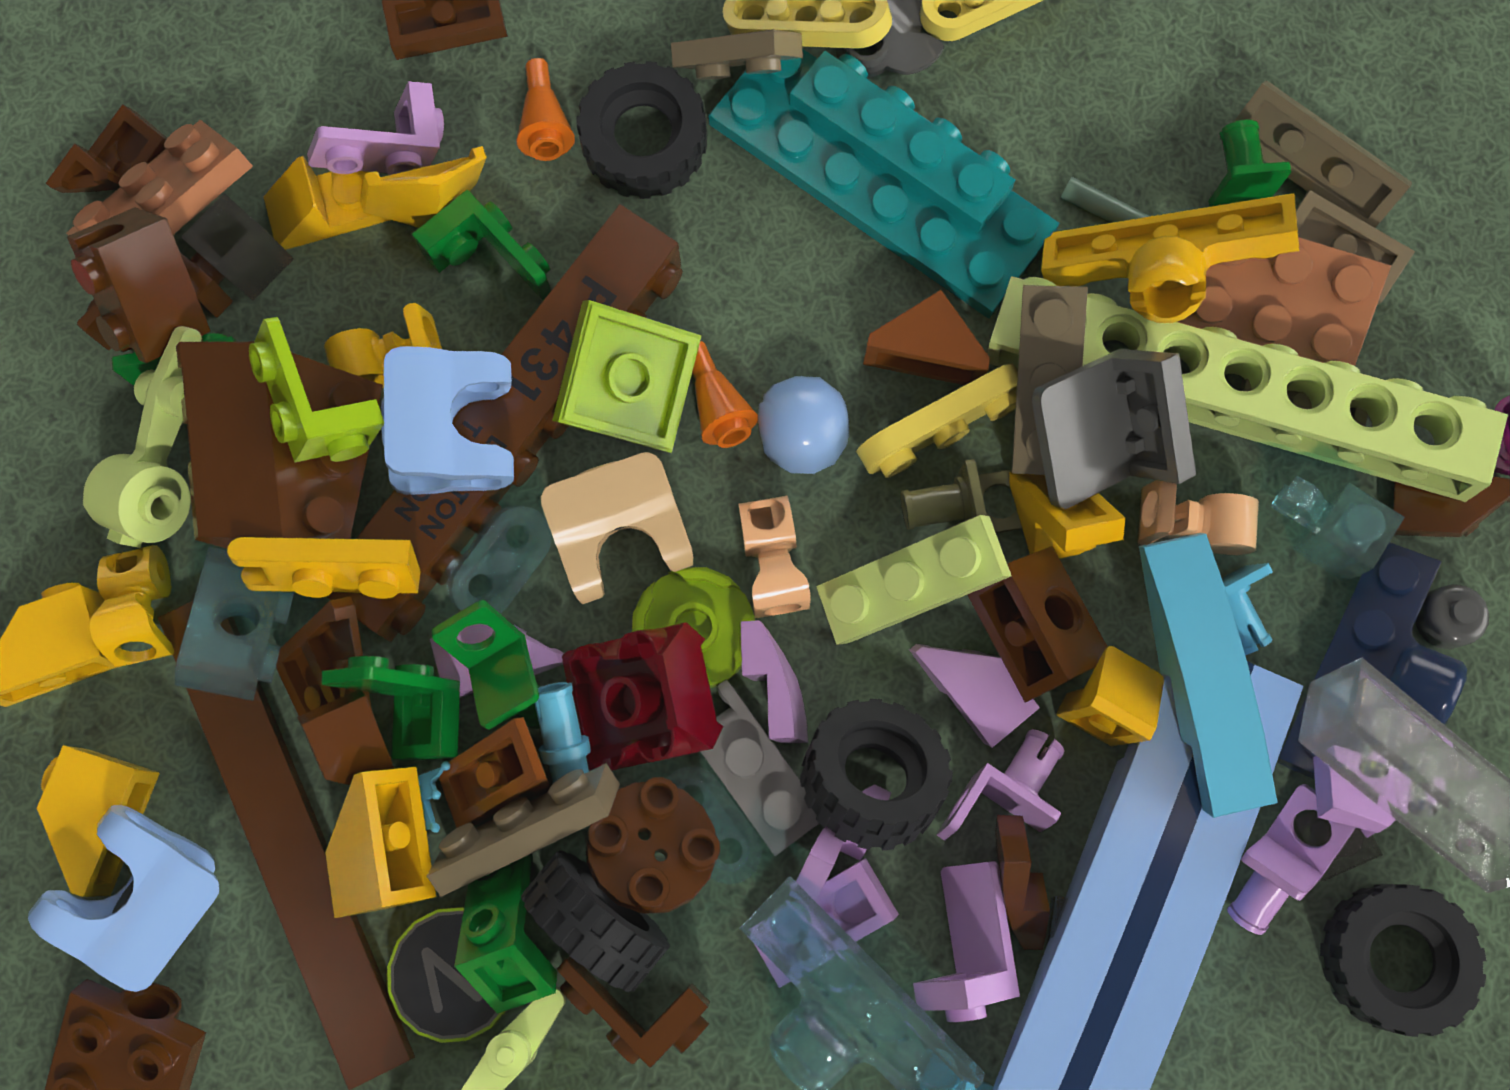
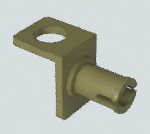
M975 459L965 460L957 477L954 478V484L901 491V508L906 529L911 530L919 526L960 520L963 523L979 515L990 517L995 533L1022 529L1017 508L1010 517L997 519L986 512L983 500L984 492L995 485L1005 486L1011 490L1009 472H1012V469L978 475Z

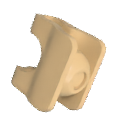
M644 452L620 461L596 466L574 477L547 486L541 495V506L569 583L576 598L582 604L600 599L605 595L599 554L607 538L619 530L635 529L643 531L650 536L659 548L662 559L670 571L676 572L693 566L692 548L662 462L654 454Z

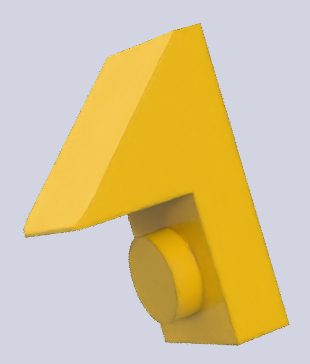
M298 157L263 196L276 249L280 252L390 221L386 218L364 213L360 198L364 174L369 172L358 171L352 174L327 172L316 176L305 157Z
M1009 472V485L1030 554L1053 546L1059 559L1079 555L1095 548L1097 545L1123 540L1125 517L1099 493L1068 509L1059 508L1050 503L1045 475Z
M1108 646L1102 653L1086 686L1083 689L1067 693L1056 716L1110 746L1150 741L1157 728L1164 678L1151 667L1114 646Z

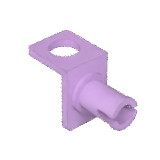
M1029 730L1023 744L1005 773L987 763L973 775L936 835L945 841L954 834L963 823L980 793L1013 815L1023 816L1024 822L1039 832L1055 824L1061 812L1042 800L1038 793L1058 759H1061L1065 752L1063 746L1054 739L1048 748L1044 747L1037 758V754L1049 735L1039 730Z
M1306 784L1296 788L1267 833L1246 850L1241 858L1243 863L1255 871L1244 885L1236 900L1229 905L1227 911L1236 923L1254 934L1263 935L1267 931L1269 923L1289 895L1299 901L1305 897L1320 881L1356 829V827L1329 821L1332 835L1326 844L1310 846L1302 842L1294 831V819L1301 811H1317L1316 791Z

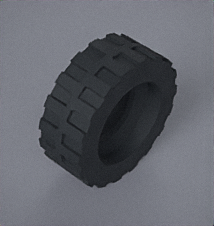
M635 61L624 63V66L614 69L612 67L605 71L604 76L598 81L595 79L588 86L589 92L585 97L582 96L579 103L580 116H577V130L587 166L593 175L596 174L599 177L600 183L608 189L611 187L617 190L619 195L626 197L635 195L639 196L640 199H651L653 195L661 194V196L670 194L672 189L679 185L682 187L689 182L690 175L694 171L697 172L700 168L702 154H706L707 148L706 114L704 113L702 98L699 93H695L693 83L687 77L683 78L678 75L676 69L667 66V68L658 66L657 62L646 61L645 64H635ZM638 106L653 107L660 110L669 119L672 127L671 137L666 146L659 152L649 156H636L627 153L618 145L614 136L615 125L620 116L631 108Z
M870 698L869 701L859 702V699L847 702L845 707H836L829 712L826 721L822 720L804 756L801 765L804 768L800 775L801 787L805 789L804 800L808 808L813 809L817 815L816 820L824 828L827 826L836 833L835 837L844 842L848 840L856 843L859 848L870 850L871 847H880L883 851L892 850L896 845L902 843L906 846L915 841L920 832L923 834L927 830L950 792L947 789L952 782L953 770L949 769L951 757L948 749H944L941 743L942 738L935 729L932 730L925 723L926 720L919 714L915 713L914 715L905 710V706L895 702L893 704L884 703L882 699ZM862 747L875 749L889 755L905 771L906 787L904 791L896 798L890 800H880L864 794L853 786L847 778L845 771L847 757L853 751Z
M561 850L557 851L521 895V899L525 902L526 910L533 916L534 921L558 946L599 979L601 978L608 982L609 985L615 988L619 987L626 992L634 991L670 948L666 935L662 933L654 920L647 914L617 905L598 888L587 863L571 853L567 854Z
M1379 884L1374 885L1373 888H1361L1353 892V897L1349 900H1342L1334 908L1336 913L1331 920L1327 919L1323 929L1326 932L1324 943H1320V956H1324L1325 968L1322 970L1326 981L1331 983L1335 991L1333 995L1340 1004L1346 1005L1351 1010V1015L1360 1021L1371 1024L1375 1028L1404 1036L1418 1037V1034L1428 1036L1444 1033L1443 1029L1449 1026H1458L1465 1020L1463 1016L1469 1010L1475 1009L1480 1000L1477 998L1479 990L1485 986L1486 974H1483V961H1486L1484 948L1480 947L1477 939L1479 933L1474 923L1467 921L1463 915L1465 912L1456 903H1449L1443 899L1444 895L1432 889H1420V886ZM1405 925L1419 932L1430 946L1433 957L1431 974L1427 981L1414 991L1396 992L1391 990L1378 980L1372 970L1370 963L1371 944L1376 935L1389 926Z

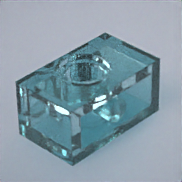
M209 547L175 666V686L254 701L258 682L272 683L281 646L269 644L268 642L273 623H287L294 592L249 590L241 579V572L244 567L234 565L227 554V550ZM231 616H243L252 621L256 629L247 635L235 636L227 633L220 623Z

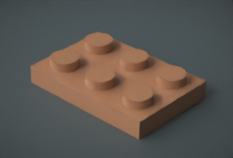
M199 120L194 125L186 124L175 130L164 143L166 149L148 164L142 162L130 168L119 181L120 188L103 202L94 201L85 206L75 216L73 220L74 227L66 234L68 236L136 207L167 218L174 235L253 166L237 147L202 120Z
M1298 237L1299 251L1278 254L1266 259L1249 258L1222 262L1210 266L1206 271V298L1194 313L1184 320L1177 322L1200 329L1219 327L1231 331L1239 340L1261 346L1265 344H1280L1294 349L1300 357L1322 363L1341 361L1355 366L1391 265Z

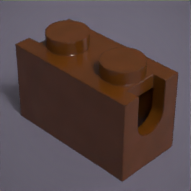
M134 207L67 236L76 257L71 260L73 273L82 288L93 296L101 314L96 319L97 327L105 342L113 350L124 353L133 348L138 360L148 363L163 355L175 328L185 326L196 329L201 336L211 331L167 218Z

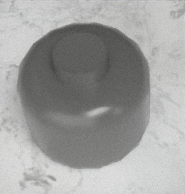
M1451 584L1428 592L1415 623L1419 633L1428 643L1437 648L1450 650L1472 644L1484 635L1489 625V610L1486 602L1478 592L1467 586Z

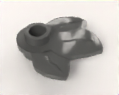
M887 0L892 15V24L889 32L883 39L868 47L875 54L865 56L855 52L858 48H837V59L842 54H849L855 57L866 68L868 78L878 76L885 70L902 75H910L930 67L942 54L944 44L933 36L921 33L923 27L920 21L922 0Z

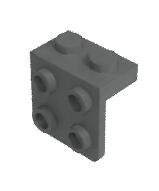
M1118 349L1049 381L1034 390L1032 394V407L1049 500L1053 506L1068 509L1129 476L1181 484L1196 475L1179 353Z

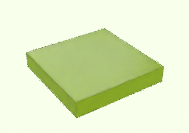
M591 300L583 301L552 421L658 451L672 453L701 335Z

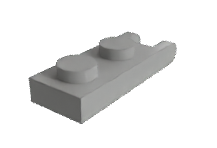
M724 680L716 686L722 700L730 706V708L716 717L717 722L724 727L714 748L700 752L770 851L776 856L819 824L816 820L817 815L812 808H808L804 800L805 789L801 787L800 780L731 684Z

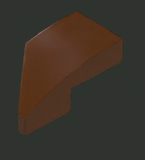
M122 104L89 150L74 143L46 184L61 193L117 190L120 188L119 181L130 168L142 162L148 164L166 149L164 143L167 137L136 111Z
M1493 477L1489 487L1467 502L1395 482L1393 535L1461 537L1464 535L1467 537L1479 527V524L1506 501H1510V479Z
M360 689L297 717L321 773L326 780L350 785L355 774L394 769L369 703Z
M997 815L995 830L996 852L1007 916L1012 930L1024 950H1043L1050 915L1043 873L1030 872L1032 862L1023 816Z

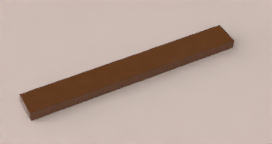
M215 590L159 616L158 620L165 636L173 646V657L347 1088L351 1090L415 1058V1055L390 999L387 987L357 915L334 918L325 854L328 845L224 594Z

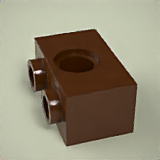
M1053 546L1007 563L1012 575L1011 577L968 594L974 609L1025 703L1094 669L1105 648L1108 647Z

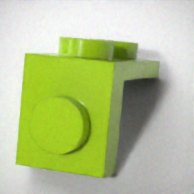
M279 318L263 319L254 343L249 345L250 363L257 381L260 383L266 382L274 403L270 406V418L275 436L280 443L288 442L294 462L328 455L331 461L339 462L353 459L366 453L384 425V419L377 400L374 399L312 412Z

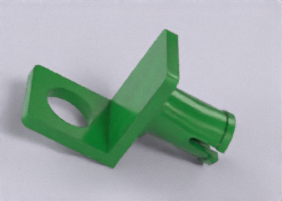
M1246 119L1235 121L1224 126L1222 132L1219 133L1223 144L1227 174L1209 199V207L1273 197L1291 174L1290 162L1264 163L1259 137L1260 128L1257 121Z
M485 600L475 602L431 630L433 641L468 668L479 723L484 728L491 729L514 715H517L519 718L524 717L527 726L531 729L540 728L535 703L539 699L538 688L541 685L536 682L526 638L521 631ZM475 624L488 625L494 630L489 638L480 643L468 644L457 639L460 631Z

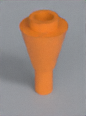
M534 58L525 65L528 91L518 130L517 146L527 156L541 161H551L567 153L573 147L575 136L554 91L551 89L548 63L544 59Z
M700 341L692 374L696 380L694 386L702 440L706 444L718 445L721 448L733 447L744 442L751 435V429L758 421V414L720 371H717L705 343Z

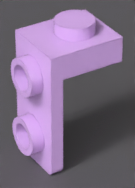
M408 81L394 111L397 133L326 126L318 127L307 153L308 165L310 167L327 168L329 171L337 174L377 171L387 173L388 175L430 166L440 148L444 131L442 110L434 106L432 84Z
M995 861L942 868L941 878L956 973L913 983L917 1011L945 1010L947 1022L971 1021L987 1017L985 1005L1020 997L999 865Z

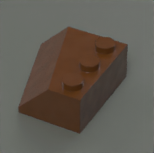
M254 341L179 342L176 345L178 368H182L185 397L181 400L183 424H187L191 461L187 465L195 540L227 549L230 542L240 537L350 539L369 450L356 458L345 461H331L328 455L295 463L288 442L280 443L275 436L270 418V406L274 403L266 382H258L254 376L249 358V345L254 343ZM291 352L312 412L374 399L377 400L379 405L382 384Z

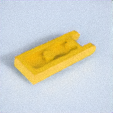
M240 537L230 542L227 547V554L232 563L238 567H244L241 572V579L245 586L252 591L296 592L302 596L312 598L326 597L332 592L362 593L368 597L378 599L392 598L398 593L418 594L421 571L411 540Z

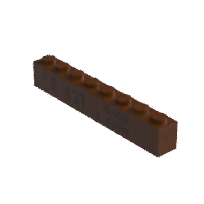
M619 204L501 354L511 362L512 382L509 392L495 400L471 402L461 408L453 419V426L467 440L480 444L498 445L512 453L514 459V481L504 488L487 491H451L436 494L405 495L394 490L356 539L411 540L421 571L418 594L398 593L392 598L378 599L368 597L362 593L332 592L329 596H326L327 598L335 600L351 596L355 604L357 620L390 642L398 633L406 635L416 626L426 608L422 601L436 583L444 585L456 574L464 559V555L460 552L475 533L481 536L493 526L502 509L498 503L512 485L520 487L530 478L539 461L536 454L549 437L553 439L559 438L569 427L568 425L554 422L552 419L582 302L591 300L647 318L645 312L657 297L666 299L681 279L683 270L680 268L681 259L678 242Z

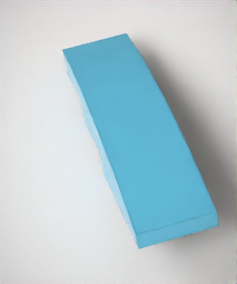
M1197 533L1139 546L1160 673L1171 678L1181 741L1190 745L1193 751L1202 810L1216 818L1278 803L1265 733L1248 663L1230 601L1207 534Z

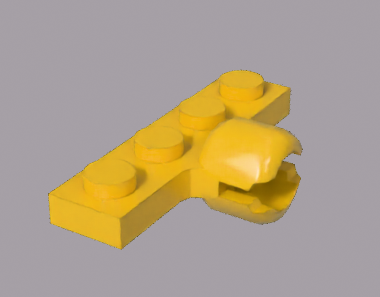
M1294 193L1053 232L1051 236L1044 239L1041 267L1043 279L1051 281L1056 286H1082L1094 281L1128 278L1130 304L1137 313L1145 319L1157 323H1173L1184 320L1194 313L1206 298V271L1210 266L1222 262L1249 258L1266 259L1278 254L1299 251Z

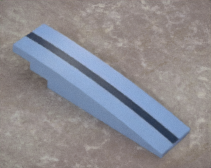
M1247 661L1273 774L1303 685ZM1161 673L1164 678L1157 728L1151 740L1130 743L1124 758L1117 761L992 1090H1150L1208 947L1260 809L1258 807L1216 818L1202 810L1192 747L1181 741L1171 678Z

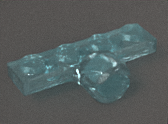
M791 876L740 927L744 934L798 988L802 996L801 1001L772 1031L769 1044L772 1056L779 1068L788 1079L802 1090H830L856 1064L863 1062L874 1066L897 1090H976L983 1083L985 1072Z

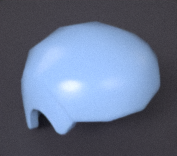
M794 376L776 383L764 394L763 402L759 404L758 427L764 453L772 462L790 473L815 474L834 465L848 443L849 418L845 401L839 391L820 377Z

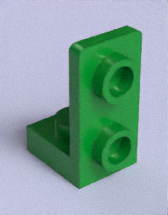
M468 189L412 233L422 254L438 273L450 264L456 266L468 260L476 251L478 241L485 237L543 301L551 292L545 275L551 269L540 252L529 242L521 247L510 236L509 232L513 228L501 210L491 201L483 206Z
M532 853L469 883L467 888L454 967L497 1014L556 993L557 970L524 932L526 908L521 895L530 884Z

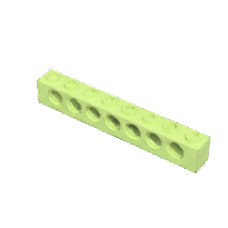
M1011 276L990 339L987 353L990 357L989 364L1001 367L1012 363L1018 370L1023 285L1056 286L1054 283L1039 277L1020 279ZM1095 293L1087 294L1083 366L1110 354L1103 345L1104 342L1110 340L1124 343L1129 350L1179 353L1180 359L1186 362L1190 368V373L1182 374L1190 423L1467 502L1492 483L1508 414L1487 409L1486 404L1478 399L1466 396H1453L1449 398L1423 391V388L1418 383L1399 378L1383 380L1361 374L1357 367L1346 362L1328 361L1322 363L1300 357L1294 349L1284 345L1265 344L1261 346L1239 340L1231 331L1219 327L1200 329L1178 322L1157 323L1145 319L1135 310L1117 306L1116 302L1107 296ZM1225 374H1237L1245 380L1248 379L1252 390L1238 391L1232 388L1227 383ZM1287 391L1304 392L1311 401L1312 409H1302L1295 406L1289 400ZM1358 407L1366 411L1372 421V427H1365L1357 423L1350 413V408ZM1414 425L1427 429L1433 436L1434 445L1422 442L1415 434Z

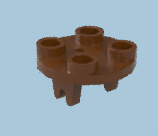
M654 777L646 782H635L619 789L609 816L591 824L585 838L587 866L598 888L617 905L642 914L670 912L692 901L711 878L714 864L720 853V842L704 807L685 790L677 788L671 780L663 777ZM646 832L649 839L641 840L638 833ZM657 852L662 853L665 856V860H656L654 854Z

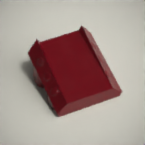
M687 622L664 628L637 630L624 634L619 639L587 644L574 650L566 651L563 654L562 661L566 682L572 683L573 686L572 694L581 735L589 737L591 752L586 755L589 771L605 763L613 771L714 748L724 726L717 722L701 648L705 638Z

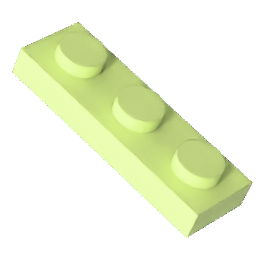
M979 515L816 587L836 645L847 644L1007 579L1012 575L990 517Z

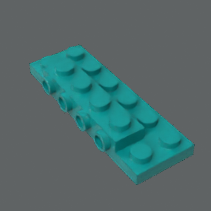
M802 48L803 58L781 60V71L747 74L745 71L709 114V125L988 319L991 318L1003 302L1011 276L1021 278L1043 250L1044 239L1057 231L1060 225L1058 221L1012 191L1016 179L1009 175L1010 167L1000 155L990 150H984L979 155L961 143L962 135L954 124L944 118H935L931 123L914 111L915 104L904 90L896 86H888L884 91L869 81L866 68L855 57L849 54H842L837 59L827 51H824L819 58H816Z

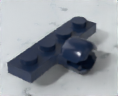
M1378 538L1278 758L1279 764L1315 779L1313 757L1327 747L1356 756L1370 723L1377 716L1390 715L1429 732L1440 731L1451 717L1467 680V668L1462 661L1421 646L1412 637L1414 623L1442 561Z

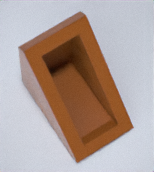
M940 290L870 333L863 365L967 385L987 373L990 357L945 294Z

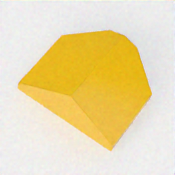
M483 146L472 148L469 157L380 177L377 171L364 174L360 198L364 213L420 228L467 189L471 191L477 184L487 158Z

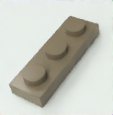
M1267 80L1261 84L1234 120V122L1245 119L1255 120L1259 123L1262 155L1266 163L1290 162L1292 170L1288 176L1290 180L1307 192L1311 190L1374 228L1377 227L1412 185L1410 180Z
M1023 285L1012 473L1045 475L1032 407V394L1037 387L1083 366L1088 287Z
M607 763L587 773H584L582 769H576L565 774L552 784L547 793L530 801L525 796L516 798L503 806L494 815L492 820L476 828L472 823H467L450 832L440 842L439 848L441 851L427 874V878L442 897L608 817L620 783Z

